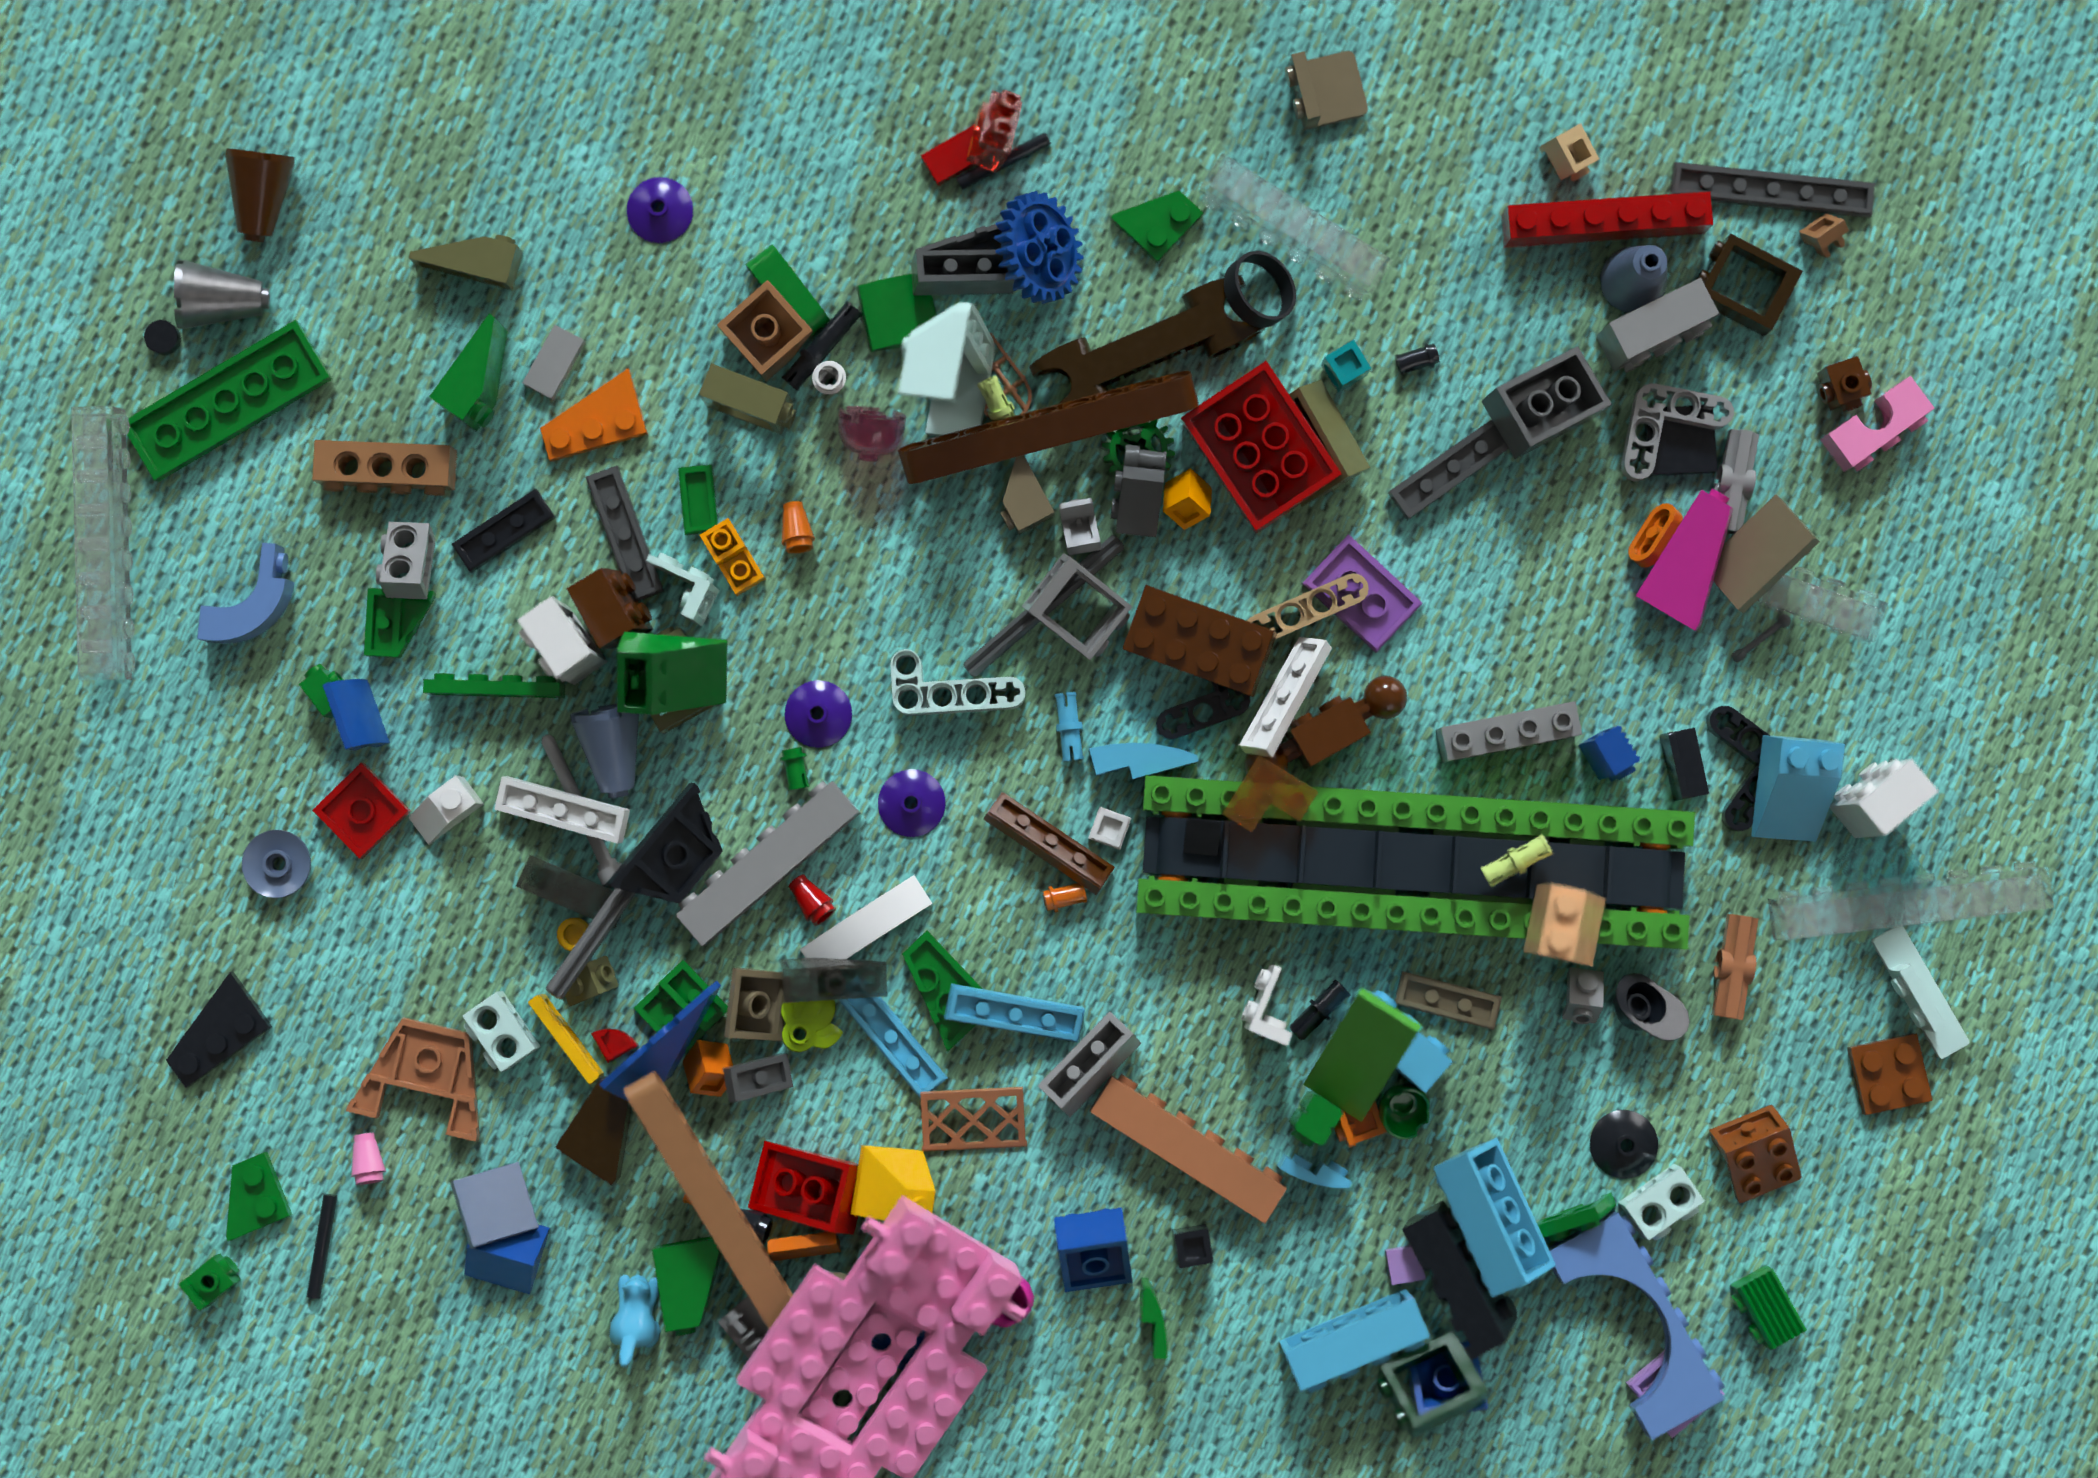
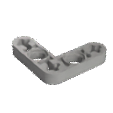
M1656 383L1644 385L1636 392L1633 400L1621 462L1623 475L1628 480L1639 482L1646 479L1653 472L1664 420L1708 429H1720L1725 427L1734 416L1732 403L1724 397ZM1649 392H1653L1654 399L1664 401L1667 398V394L1671 395L1667 404V412L1663 411L1666 404L1655 403L1649 408L1647 407L1648 402L1642 400V397L1648 395ZM1678 398H1687L1691 401L1693 405L1691 414L1681 415L1676 411L1675 402ZM1716 405L1720 406V412L1725 413V416L1721 417L1718 421L1714 420L1712 413L1703 412L1700 415V419L1697 418L1700 408L1712 410ZM1647 424L1652 428L1653 437L1650 441L1643 442L1637 438L1635 434L1637 425ZM1632 445L1639 449L1650 448V452L1644 451L1642 453L1641 464L1646 465V469H1642L1638 474L1634 473L1635 467L1630 466V462L1637 459L1639 449L1632 450Z

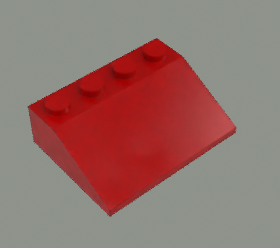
M1267 361L1181 417L1182 424L1255 534L1286 515L1342 475Z

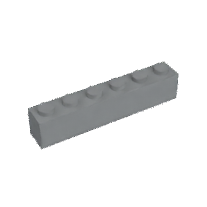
M824 781L819 783L808 793L811 799L802 807L798 803L792 806L782 816L786 821L776 829L771 825L756 838L760 842L751 851L747 848L741 850L730 860L734 864L724 874L721 870H718L705 881L707 888L697 896L693 892L679 904L682 910L676 914L677 918L701 946L708 945L860 814V811L835 782L831 781L828 785Z

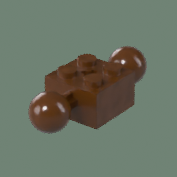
M1379 676L1368 683L1361 700L1354 703L1352 698L1349 697L1343 701L1339 695L1318 707L1321 712L1319 715L1312 717L1311 713L1308 712L1297 718L1290 724L1292 730L1285 734L1288 740L1278 746L1273 757L1246 754L1244 760L1246 774L1255 783L1276 784L1285 776L1288 763L1298 758L1303 768L1307 769L1371 733L1365 720L1372 716L1379 719H1391L1398 716L1404 710L1407 703V692L1404 685L1394 677Z

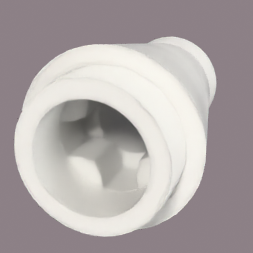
M824 361L814 369L812 381L818 391L833 395L837 394L845 385L846 373L837 362ZM829 378H835L837 381L834 385H825Z

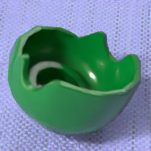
M1412 1084L1396 1085L1389 1088L1381 1097L1379 1118L1389 1135L1399 1140L1413 1139L1417 1137L1419 1128L1429 1122L1430 1101L1423 1091Z

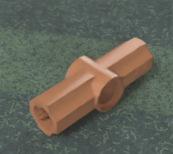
M1727 914L1722 949L1718 950L1715 962L1719 963L1718 966H1714V978L1717 979L1712 1015L1739 1020L1744 1018L1748 985L1753 982L1756 972V956L1753 952L1758 918Z

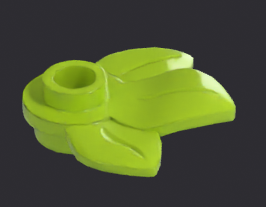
M793 989L786 996L781 1007V1016L786 1024L782 1030V1041L789 1050L804 1052L811 1047L825 1049L833 1046L843 1034L842 1030L830 1023L836 1010L834 997L832 995H819L807 1001L798 989ZM802 1029L806 1037L803 1040H797L793 1036V1031Z

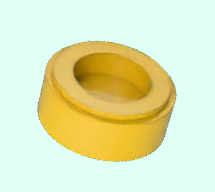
M569 918L563 921L557 930V940L561 947L567 951H572L588 928L589 923L581 918Z

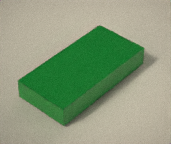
M712 464L678 468L684 533L686 536L701 534L718 524Z

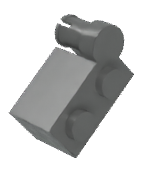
M1126 445L1123 471H1116L1114 491L1120 492V499L1113 498L1111 519H1117L1116 533L1156 537L1167 452L1140 450V446Z

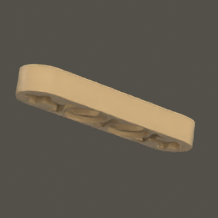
M1347 574L1258 613L1247 621L1253 623L1255 620H1259L1261 624L1272 621L1268 614L1275 612L1276 622L1283 630L1277 633L1275 638L1277 639L1360 603L1368 594V582L1359 574ZM1353 579L1355 583L1361 582L1363 584V588L1359 590L1360 596L1354 598L1352 594L1341 597L1345 602L1341 606H1338L1337 597L1330 589L1331 586L1336 584L1338 585V591L1347 588V580ZM1324 592L1331 597L1332 606L1328 611L1318 612L1314 609L1312 599L1317 593ZM1294 606L1300 611L1301 618L1296 625L1289 626L1283 623L1281 612L1285 607Z

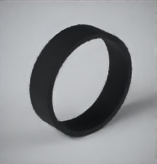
M1251 251L1233 262L1226 270L1224 276L1226 299L1235 314L1247 324L1258 328L1271 327L1288 316L1293 310L1296 302L1295 284L1288 269L1275 256L1263 251ZM1241 263L1256 264L1266 270L1275 280L1281 294V310L1278 316L1264 315L1247 302L1242 294L1238 280Z

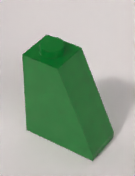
M712 1236L657 1245L652 1249L665 1332L675 1331L676 1336L692 1334L696 1332L695 1327H699L704 1321L722 1255Z

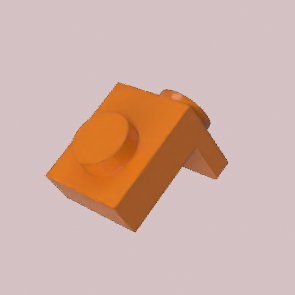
M1376 1101L1362 1122L1341 1110L1343 1115L1336 1127H1334L1339 1142L1345 1141L1349 1148L1356 1146V1143L1386 1133V1129L1379 1118Z

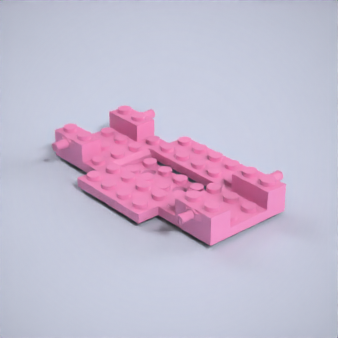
M903 1195L883 1224L868 1217L866 1219L867 1223L864 1222L862 1230L874 1237L844 1281L814 1264L737 1376V1384L763 1399L725 1454L720 1453L713 1447L709 1448V1453H706L704 1461L716 1467L709 1478H874L881 1467L886 1468L901 1478H914L987 1372L985 1364L962 1351L974 1332L984 1336L995 1318L1000 1316L1001 1313L1012 1318L1017 1323L1022 1320L1021 1317L1024 1318L1026 1310L1010 1301L1011 1295L1022 1281V1276L1016 1264ZM921 1331H926L924 1340L858 1436H854L851 1441L848 1440L850 1434L857 1430L858 1423L868 1408L876 1402L879 1392L888 1379L896 1373L897 1366L905 1354L916 1344L917 1337ZM879 1333L887 1334L891 1338L889 1346L883 1350H877L871 1345L873 1337ZM839 1390H847L852 1394L850 1403L845 1406L835 1405L832 1398Z

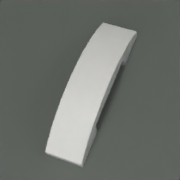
M915 875L850 915L800 950L819 978L933 903Z

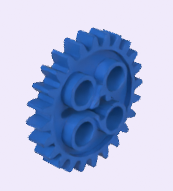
M1037 191L1016 196L1013 201L1006 203V210L1000 211L1004 221L997 222L996 226L1002 233L994 236V239L1001 243V248L995 250L998 255H1003L1004 259L1000 262L999 267H1007L1008 269L1005 280L1014 279L1013 290L1022 289V298L1031 297L1032 303L1041 302L1045 304L1064 299L1065 294L1072 293L1071 285L1078 284L1074 274L1081 273L1082 269L1077 265V261L1084 259L1077 252V248L1083 245L1082 242L1075 240V235L1078 234L1079 229H1072L1070 226L1073 216L1065 217L1066 206L1057 207V198L1048 199L1046 192L1038 194Z

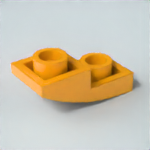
M729 518L700 534L705 546L736 596L766 579Z

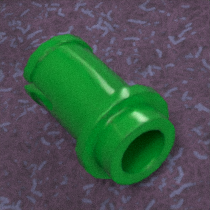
M802 747L782 750L783 757L780 758V761H784L788 791L810 787L804 763V757L807 755L802 752Z

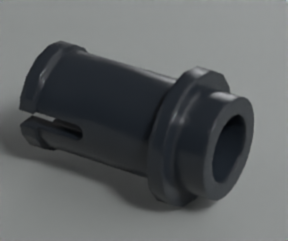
M1426 342L1423 343L1421 348L1395 355V362L1399 374L1402 376L1427 366L1432 369L1434 364L1440 363V358L1435 344L1428 345Z

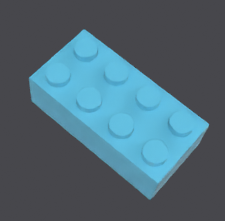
M1497 1137L1467 1149L1433 1167L1437 1183L1449 1201L1452 1216L1459 1223L1466 1239L1467 1249L1474 1256L1480 1269L1482 1282L1489 1289L1492 1297L1527 1285L1556 1266Z
M1402 1289L1279 1342L1300 1391L1307 1389L1311 1393L1328 1385L1327 1380L1340 1376L1341 1379H1346L1360 1372L1359 1367L1372 1362L1373 1366L1385 1363L1392 1359L1391 1354L1401 1349H1404L1405 1352L1416 1350L1424 1345L1423 1340L1430 1338V1335L1414 1297L1406 1289Z

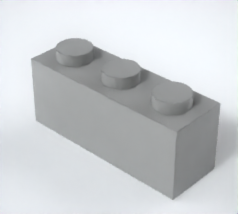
M1109 1011L1042 1080L1038 1087L1071 1117L1142 1043Z

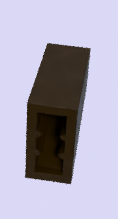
M604 1076L600 1078L555 1148L610 1185H614L621 1177L632 1106L629 1101L604 1090L599 1085L607 1077Z

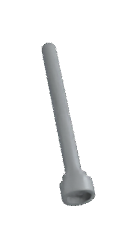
M549 734L544 735L541 743L564 791L582 796L554 737ZM586 835L599 862L597 876L602 886H607L606 883L622 865V862L618 863L616 858L611 857L603 839Z

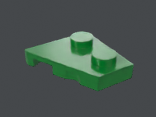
M368 588L364 656L401 658L436 598V592L428 591L427 599L386 598L383 589Z

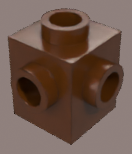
M1858 356L1826 366L1817 372L1820 381L1818 387L1819 395L1823 403L1828 404L1830 411L1841 407L1844 413L1863 406L1861 400L1872 394L1870 390L1872 388L1871 377L1867 370H1863Z

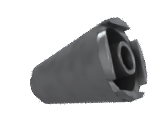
M177 260L178 264L175 266L174 298H176L177 308H180L174 309L177 328L185 329L261 316L263 309H269L270 291L269 288H263L262 281L186 260Z

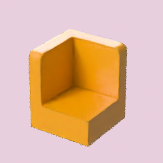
M1191 468L1165 483L1163 512L1183 530L1190 528L1211 515V486Z

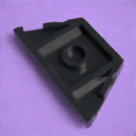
M695 783L687 785L606 884L609 887L679 904L723 852L718 837L712 831L710 816L703 808L698 795L700 790Z

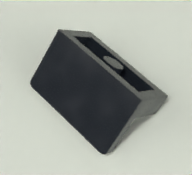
M1695 728L1659 735L1673 800L1677 801L1709 794Z

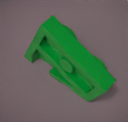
M1178 190L1114 213L1110 220L1158 263L1203 216L1204 212Z
M267 1151L232 1165L226 1231L227 1241L292 1215Z
M1612 1193L1601 1196L1596 1202L1586 1205L1580 1204L1541 1219L1537 1222L1543 1238L1549 1237L1550 1241H1555L1568 1236L1569 1229L1580 1226L1581 1231H1586L1601 1225L1600 1219L1612 1210L1616 1203Z

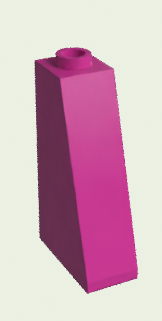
M1711 489L1709 494L1703 490L1699 492L1636 594L1638 598L1698 632L1702 624L1733 508L1727 505L1730 498L1715 489Z

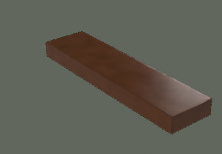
M1004 792L999 795L983 819L1095 895L1098 894L1115 868Z

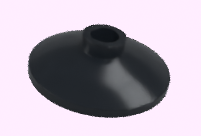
M1617 1110L1603 1116L1594 1126L1590 1136V1151L1597 1166L1608 1175L1621 1179L1633 1178L1643 1174L1653 1164L1658 1152V1138L1654 1127L1644 1116L1630 1110ZM1625 1139H1630L1632 1148L1624 1152L1621 1149V1143Z

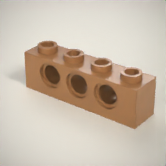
M315 440L312 480L323 485V490L333 492L344 491V486H357V491L363 493H377L378 487L391 488L390 492L394 494H411V489H424V494L444 496L445 490L455 491L457 450L450 445ZM351 460H357V471L352 475H346V464ZM385 461H391V472L387 476L380 477L378 472L380 465ZM424 462L426 465L425 473L419 478H413V467L417 463Z

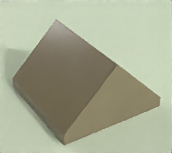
M741 967L732 968L724 1037L782 1041L784 1020L781 1016V1007L788 995L790 973Z

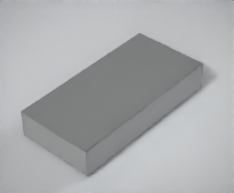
M554 324L522 383L554 401L586 342Z

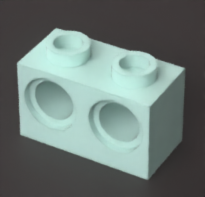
M503 991L495 992L462 1015L467 1022L464 1024L466 1032L474 1041L479 1040L486 1050L483 1056L494 1070L498 1068L500 1072L507 1071L541 1047ZM486 1010L493 1011L497 1016V1023L492 1029L487 1028L482 1021V1016ZM505 1038L512 1039L516 1044V1052L512 1057L505 1055L502 1051L501 1045Z
M1673 1164L1618 1203L1641 1237L1649 1241L1652 1238L1659 1240L1671 1231L1670 1225L1679 1219L1685 1221L1696 1215L1700 1210L1698 1206L1705 1201L1682 1167ZM1681 1186L1684 1190V1197L1681 1202L1673 1204L1670 1200V1193L1675 1187ZM1648 1206H1654L1656 1209L1655 1219L1650 1223H1644L1642 1220L1643 1210Z

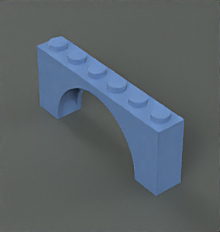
M1613 1211L1600 1219L1601 1225L1586 1231L1579 1230L1548 1249L1556 1264L1552 1270L1559 1282L1565 1284L1571 1280L1589 1275L1619 1277L1639 1288L1656 1308L1664 1330L1665 1348L1663 1362L1651 1386L1637 1400L1629 1404L1645 1435L1653 1440L1725 1400L1720 1391L1725 1387L1714 1369L1709 1371L1705 1365L1703 1358L1707 1357L1699 1341L1696 1338L1691 1340L1685 1330V1327L1689 1326L1684 1314L1679 1307L1673 1309L1667 1297L1671 1295L1667 1284L1661 1276L1656 1278L1649 1267L1654 1263L1644 1246L1638 1247L1632 1235L1636 1231L1626 1215L1621 1217L1618 1212Z

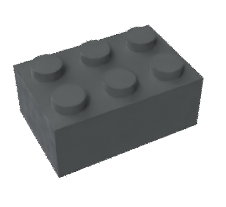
M1578 346L1496 387L1481 401L1514 459L1596 418L1612 405Z

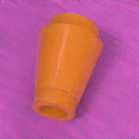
M792 501L783 504L782 545L786 547V552L798 554L813 549L812 542L815 540L803 508V503Z

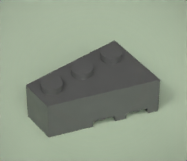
M996 224L988 227L982 226L968 234L959 237L953 236L916 249L911 262L913 296L1013 294L1014 279L1005 280L1008 269L1007 267H999L1000 262L1004 260L1003 255H998L995 250L1001 248V243L996 241L994 236L1000 235L1002 231L998 229Z

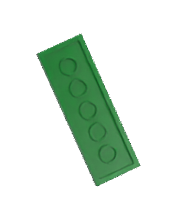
M294 320L122 421L121 425L153 480L160 482L333 379L302 326L297 320Z

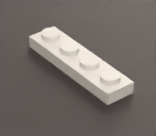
M1306 637L1298 638L1239 745L1245 753L1273 757L1332 649L1327 640Z
M509 776L501 777L494 809L617 844L623 843L630 810Z

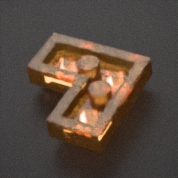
M1258 755L1222 815L1249 832H1253L1269 804L1295 820L1301 821L1318 791Z

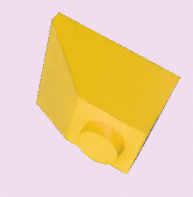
M861 1145L851 1214L886 1220L902 1195L929 1212H933L936 1190L922 1150Z

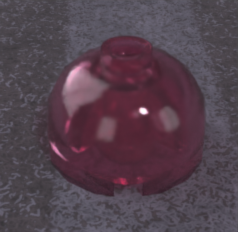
M847 406L846 411L839 408L838 433L843 445L848 450L858 453L859 460L878 461L879 455H888L897 449L901 443L905 432V414L893 410L892 417L886 416V413L879 411L881 408L868 406Z

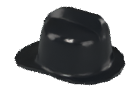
M1631 973L1625 975L1618 982L1616 996L1612 1003L1615 1006V1013L1619 1021L1631 1030H1644L1651 1036L1666 1041L1679 1039L1688 1031L1690 1023L1688 1011L1676 996L1643 974Z

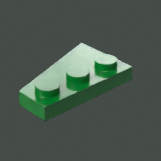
M927 930L902 955L948 1052L976 1026L975 1024L946 1020L944 1018L950 985L956 984L979 989L983 988Z

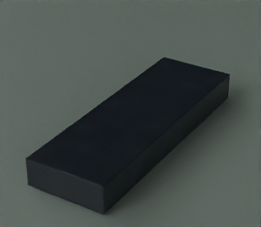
M534 489L453 542L452 546L469 572L472 573L555 519L556 516L538 489Z

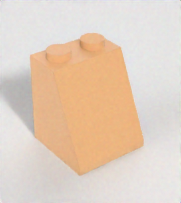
M1537 884L1523 952L1593 966L1606 898L1588 891L1561 885Z

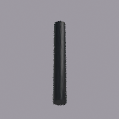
M1044 132L956 178L961 190H964L1051 144L1050 140Z
M323 1194L306 1296L308 1298L319 1299L321 1297L337 1195Z

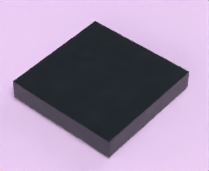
M1675 406V409L1681 415H1689L1693 410V406ZM1700 408L1697 418L1700 419V415L1703 412L1712 413L1714 415L1713 409L1706 410ZM1668 420L1663 421L1655 467L1648 477L1706 474L1718 471L1715 429ZM1644 424L1645 442L1652 439L1653 430L1649 425Z

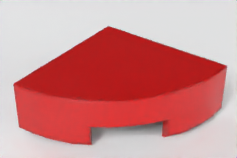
M601 1029L591 1033L607 1063L639 1046L633 1037L618 1029Z

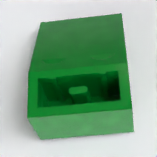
M624 632L617 649V712L654 715L726 703L728 640Z

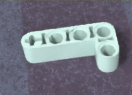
M908 649L900 650L891 659L892 699L894 706L904 715L916 716L1012 710L1021 706L1025 700V687L1015 677L924 682L922 662L914 651ZM905 657H911L916 661L914 672L908 675L899 673L897 668L899 661ZM1009 684L1013 685L1014 690H1020V695L1014 696L1013 702H1008L1006 696H996L998 703L991 704L992 693L989 685H996V692L1006 691ZM976 686L986 691L985 700L977 705L967 700L968 691ZM942 688L952 693L951 702L943 707L936 705L933 701L935 692ZM905 691H914L918 695V702L913 708L906 709L900 705V696Z

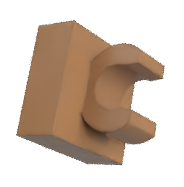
M1825 213L1799 231V234L1805 244L1815 247L1819 255L1828 258L1830 256L1828 245L1833 243L1837 247H1844L1845 241L1842 235L1847 233L1849 229L1844 219Z

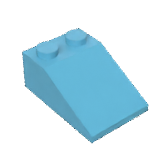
M1763 735L1751 836L1816 842L1841 780L1845 744L1818 739Z

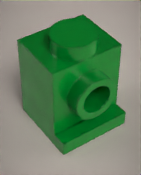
M318 664L305 673L306 679L299 686L321 715L332 719L334 716L323 684L343 680V678L335 670L330 672L322 664Z
M220 1253L211 1257L186 1279L178 1283V1285L200 1311L213 1304L240 1282L241 1279L237 1275L239 1269L234 1261L227 1256L223 1257ZM207 1275L214 1278L213 1287L205 1279Z

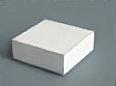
M1099 807L1088 839L1120 850L1131 818Z

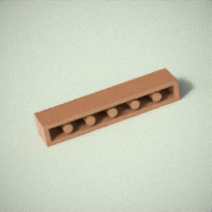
M1123 1074L1118 1079L1112 1075L1110 1076L1090 1108L1092 1114L1263 1223L1267 1222L1287 1190L1286 1186L1280 1183L1283 1176L1267 1166L1261 1171L1252 1165L1254 1158L1239 1148H1236L1234 1153L1222 1146L1225 1139L1208 1129L1203 1134L1193 1127L1196 1123L1194 1119L1181 1111L1176 1116L1164 1109L1167 1102L1151 1092L1147 1097L1137 1092L1138 1084Z

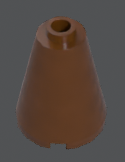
M226 148L225 157L237 232L244 233V240L265 243V236L272 237L295 166V157Z

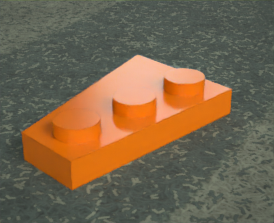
M629 368L540 428L549 461L553 462L648 434Z

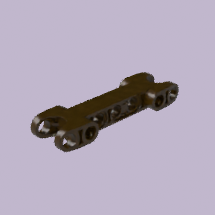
M1238 275L1239 286L1242 289L1246 284L1243 277ZM1221 278L1185 293L1182 299L1187 310L1092 351L1085 337L1073 340L1040 357L1029 368L1033 377L1056 372L1063 374L1069 379L1072 384L1071 391L1065 399L1058 403L1060 404L1109 391L1107 386L1121 380L1120 376H1124V378L1150 368L1153 362L1157 365L1182 354L1181 350L1183 349L1187 352L1203 345L1208 358H1215L1240 347L1262 333L1265 328L1254 327L1246 322L1234 321L1228 317L1224 310V300L1226 299L1224 278Z

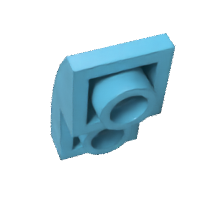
M1294 1153L1292 1158L1284 1154L1277 1164L1286 1173L1312 1184L1332 1188H1349L1353 1183L1345 1177L1348 1170L1332 1160L1328 1165L1320 1161L1313 1172L1309 1170L1312 1164Z

